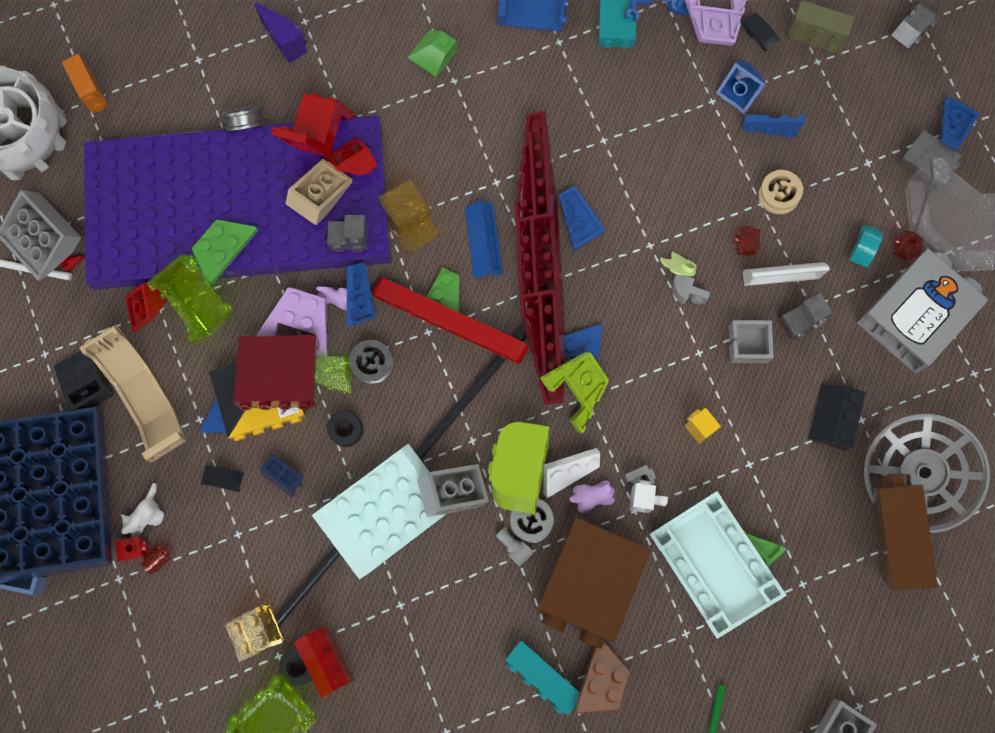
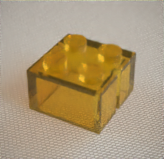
M269 604L257 607L224 624L239 662L252 658L284 642Z

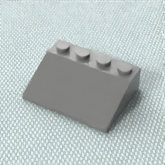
M20 190L0 226V240L38 281L44 279L72 254L82 238L39 192Z

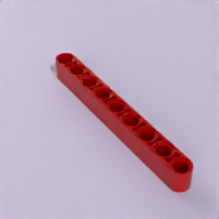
M379 277L371 292L374 298L516 364H521L529 348L526 343L385 278Z

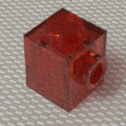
M745 226L735 234L736 255L756 256L759 252L761 229Z

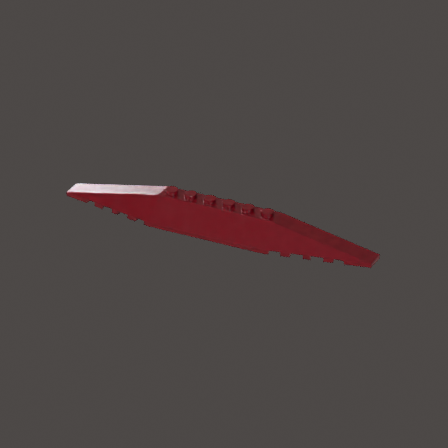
M543 110L527 114L524 132L525 144L522 147V165H520L519 169L521 172L520 181L517 184L518 196L517 200H515L521 316L524 319L526 335L529 338L530 351L533 354L535 370L538 373V382L544 405L564 403V381L554 392H551L540 378L564 364V299L558 206L546 112Z

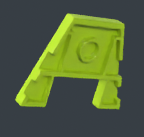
M585 352L540 378L551 392H554L563 381L566 382L581 404L580 409L569 421L577 432L583 433L586 429L584 425L587 419H591L593 415L592 409L595 403L599 402L609 382V379L590 352Z

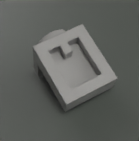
M647 465L623 476L626 483L632 482V484L643 480L642 476L645 477L646 481H650L651 485L655 483L654 479H656L652 468L648 469Z

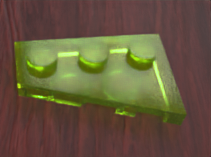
M317 356L315 384L350 395L349 356Z

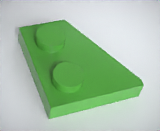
M442 268L426 298L459 312L460 276Z

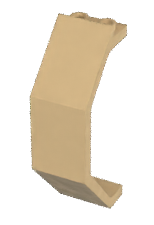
M117 325L104 329L99 336L86 340L84 345L79 347L82 353L91 358L111 382L135 421L146 450L142 453L146 461L152 463L186 442L174 407L150 367Z

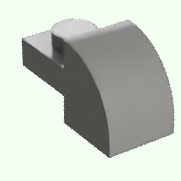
M676 274L672 282L673 295L682 304H685L688 298L695 304H705L710 292L692 286L695 279L685 275Z

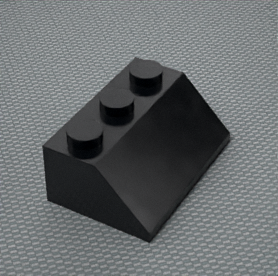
M822 385L808 440L844 451L853 448L866 392L847 386Z

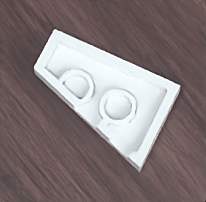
M595 448L545 464L543 494L545 497L548 498L599 468V450Z

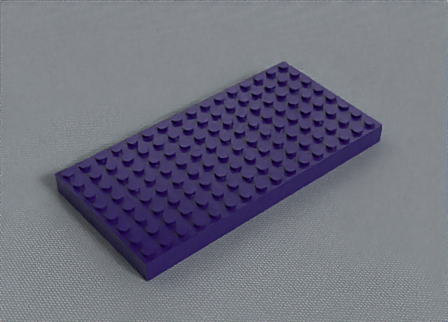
M379 116L340 120L331 153L356 137L368 147L378 166L371 173L364 174L363 176L343 172L353 179V182L330 212L317 225L285 204L289 188L322 159L326 161L324 156L295 149L271 135L273 127L281 129V126L293 129L295 123L257 126L234 131L223 129L84 142L86 284L93 290L133 287L139 286L142 283L166 284L206 280L192 248L216 220L255 226L258 229V232L218 279L343 268L363 262L366 265L392 263L382 127ZM345 215H364L369 227L368 250H363L362 252H354L352 250L335 252L330 250L327 244L328 221L344 222Z

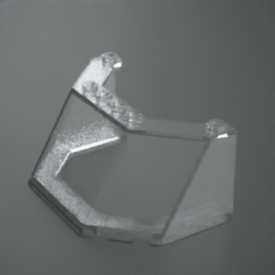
M929 158L905 184L911 237L915 241L921 242L926 247V250L929 249L932 252L938 251L945 254L951 260V268L954 271L995 270V193L980 194L953 172L945 159Z

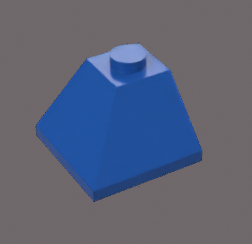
M741 59L734 64L716 91V94L745 114L766 85V82L757 69Z

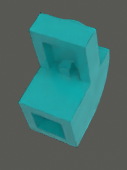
M863 225L859 233V239L851 252L850 261L868 268L880 246L883 234L875 227Z

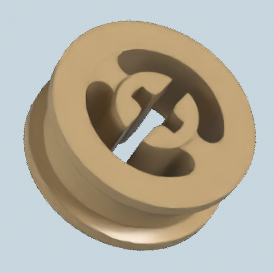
M776 170L768 174L759 189L761 205L767 211L774 214L791 212L803 195L801 180L797 175L787 170ZM773 183H776L773 190L770 192L769 186ZM790 193L793 194V199L787 202H782L783 200L786 201Z

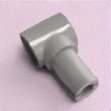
M504 528L496 535L507 548L508 556L519 567L534 554L522 540H515Z

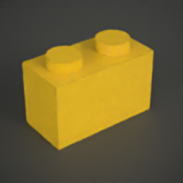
M706 408L702 411L697 409L686 419L688 423L685 425L686 429L699 444L721 427Z

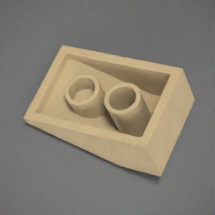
M322 159L289 188L285 204L317 225L334 207L351 185L353 179L343 172L337 171L330 163Z

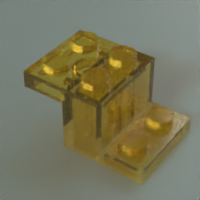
M412 180L379 197V202L388 214V224L407 254L440 236V233L430 219L431 209Z

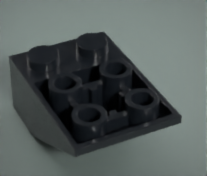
M82 351L54 366L63 396L71 411L95 407L114 396L99 367L91 358L84 355Z

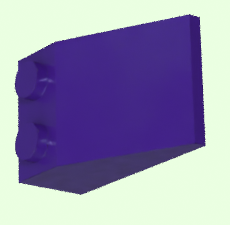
M258 3L253 4L262 25L288 63L307 53L305 48L307 43L299 26L295 27L291 20Z

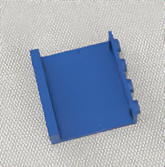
M500 0L498 25L561 32L562 25H566L567 14H564V9H568L569 0Z

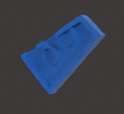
M745 115L741 130H746L750 133L762 132L766 135L776 134L783 135L785 138H792L797 136L805 123L806 115H799L798 118H788V115H781L778 118H771L769 115Z
M575 186L559 195V201L574 251L605 232V228Z
M365 262L347 266L346 327L376 318Z

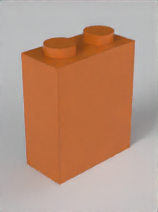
M79 54L62 61L79 98L92 113L100 112L109 106L92 71Z

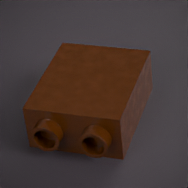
M910 474L881 476L882 487H874L872 491L885 583L892 591L938 588L923 485L912 484Z
M575 518L537 608L545 612L541 623L561 632H564L567 622L582 628L579 640L600 649L605 639L615 642L651 550Z

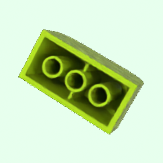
M514 422L505 426L500 432L498 443H494L492 455H494L493 462L490 461L488 468L492 496L499 507L510 511L536 514L549 446V427Z

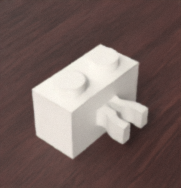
M640 480L639 483H635L632 486L629 510L649 513L654 509V505H667L668 497L655 496L656 486L651 485L650 481Z

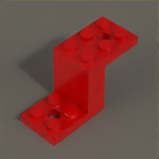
M311 93V95L303 94L293 129L281 126V129L273 127L271 135L295 149L329 158L340 120H351L358 117L353 114V110L347 109L346 105L338 103V99L332 97L324 99L316 93Z

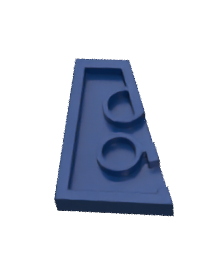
M946 96L943 102L940 142L958 151L980 113Z

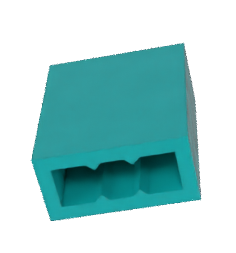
M600 0L598 46H603L604 48L621 47L624 49L634 47L636 41V21H633L631 13L628 19H624V13L629 9L630 0Z

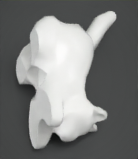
M156 483L152 484L146 499L138 504L130 516L121 515L123 523L122 534L131 533L132 538L138 537L142 534L147 524L157 526L162 523L164 512L159 509L158 504L153 500L157 491Z

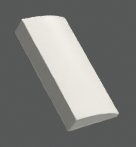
M824 262L745 269L743 271L744 286L820 279L830 269Z

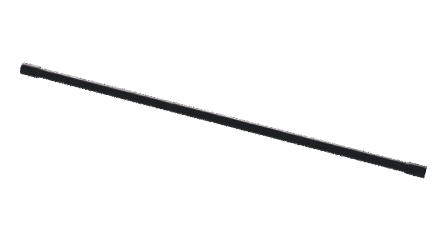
M525 323L513 336V338L522 342L527 337ZM497 355L416 450L415 453L420 460H422L506 361L505 358ZM336 547L330 551L272 621L258 634L259 640L267 644L278 631L280 625L341 554Z

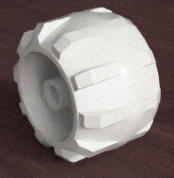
M1 65L0 144L8 139L12 144L0 146V171L11 180H21L24 176V171L35 167L41 172L48 169L49 165L46 162L48 157L54 150L62 151L64 149L66 141L59 134L60 128L67 123L65 113L55 103L50 92L33 75L27 71H17ZM17 108H32V122L30 126L25 125L17 117Z

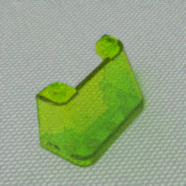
M180 255L148 281L147 284L152 291L158 289L162 293L160 296L167 298L188 326L186 331L191 332V335L187 337L191 344H203L211 339L232 317V308L227 302L223 301L197 266V260L191 255Z

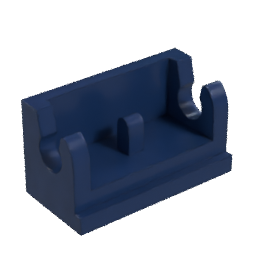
M274 454L260 468L262 476L291 498L295 495L297 487H301L303 484L302 479L304 477Z

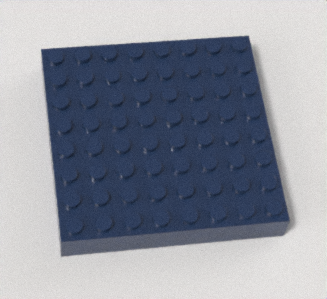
M97 407L0 421V583L112 565L103 413Z

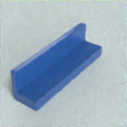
M478 201L465 208L474 278H480L485 275L500 276L503 274L494 206L493 203Z

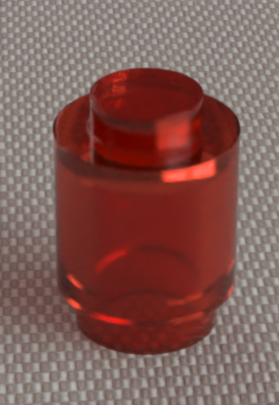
M157 545L143 558L144 561L141 562V565L149 574L158 572L172 559L170 555L172 552L165 545Z

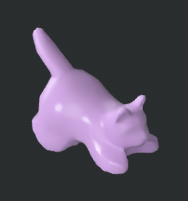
M316 287V290L320 291L317 295L326 298L327 304L332 303L347 312V288H339L337 290L332 287Z
M607 480L594 486L583 484L573 488L572 492L575 495L569 499L571 502L578 503L577 510L580 513H588L596 505L613 504L615 499L612 496L615 490Z

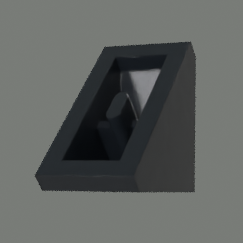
M206 465L201 484L239 492L244 473L223 467Z

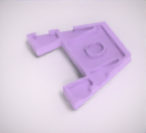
M685 0L699 42L732 46L736 42L741 24L740 20L744 14V6L747 0H731V10L700 6V0Z
M288 287L257 333V336H276L279 324L281 323L317 335L320 343L317 356L328 358L326 298Z

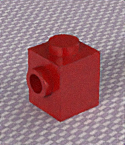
M138 536L115 541L117 560L119 562L148 557L149 544L144 537Z

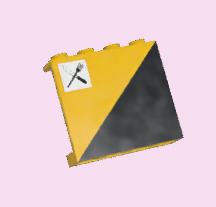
M237 363L209 371L229 439L240 441L246 439L245 435L251 433L254 436L265 433L264 429L271 427L272 430L284 427V423L291 422V424L301 422L303 417H306L303 410L299 408H291L289 410H281L279 408H271L270 410H261L259 408H251L249 411L240 410L233 402Z

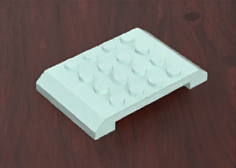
M409 444L405 445L312 515L359 579L370 573L446 515L427 518L417 479L429 471Z
M717 491L650 534L717 639L787 596Z

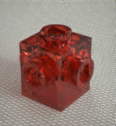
M905 231L901 236L898 235L896 237L892 254L910 261L916 255L919 256L924 247L921 244L924 238L920 237L916 232Z

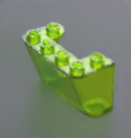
M283 674L275 675L265 689L261 688L251 702L247 701L237 715L233 714L226 723L228 726L223 733H296L297 731L298 733H305L315 724L316 714Z

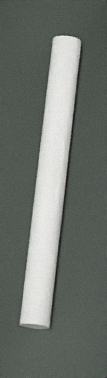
M0 259V267L30 273L22 263ZM53 270L47 275L65 280L72 279V273Z

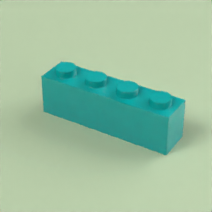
M520 641L506 657L505 660L508 662L506 666L514 673L516 671L523 675L521 680L529 687L534 685L538 689L537 694L545 701L550 699L554 703L552 707L560 715L564 712L568 716L576 706L580 692L524 642Z

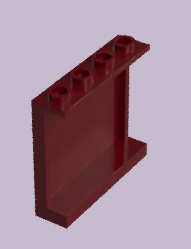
M317 335L239 336L233 401L237 408L249 411L251 408H259L261 410L299 408L307 410L310 407H316L314 401L316 357L320 344Z

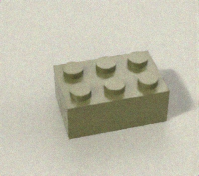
M802 0L793 17L787 37L793 41L803 42L811 47H819L830 53L838 54L849 37L855 17Z

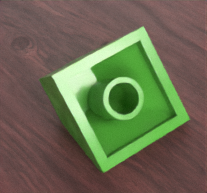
M429 30L408 55L407 59L437 78L456 54L457 41L443 31Z

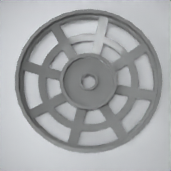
M915 414L892 422L875 437L865 457L864 481L873 504L874 498L870 473L882 474V476L888 474H910L912 484H920L924 487L926 508L928 496L939 493L946 500L944 504L927 508V514L938 513L952 507L960 515L958 518L945 524L929 526L930 533L950 530L970 519L982 505L989 489L990 466L981 443L965 426L944 416ZM924 420L922 432L910 433L898 439L891 431L906 422ZM932 420L948 424L964 435L953 442L941 434L931 432ZM885 436L893 445L885 454L882 466L870 465L876 446ZM922 437L921 449L910 452L903 444L911 439ZM930 439L940 440L949 447L939 454L936 451L930 450ZM969 441L973 444L979 455L982 472H969L967 460L960 449ZM897 449L905 458L900 467L888 466L891 456ZM956 453L960 460L962 471L950 470L946 459ZM923 467L930 469V476L927 478H922L919 475V471ZM950 478L961 479L959 489L954 496L945 489ZM968 480H980L981 487L973 504L966 510L958 500L964 494Z

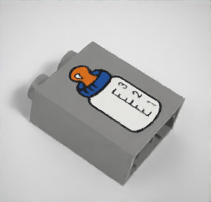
M929 249L924 251L909 265L857 322L858 325L915 374L930 366L988 301L981 294L983 289L976 280L970 277L962 278L951 268L952 262L945 254L938 251L932 252Z

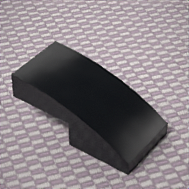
M756 12L741 23L750 38L754 37L764 52L780 41V38L770 25Z

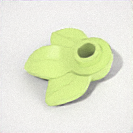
M675 252L671 253V259L662 257L660 259L661 263L665 267L670 268V271L674 274L689 277L694 276L696 273V265Z

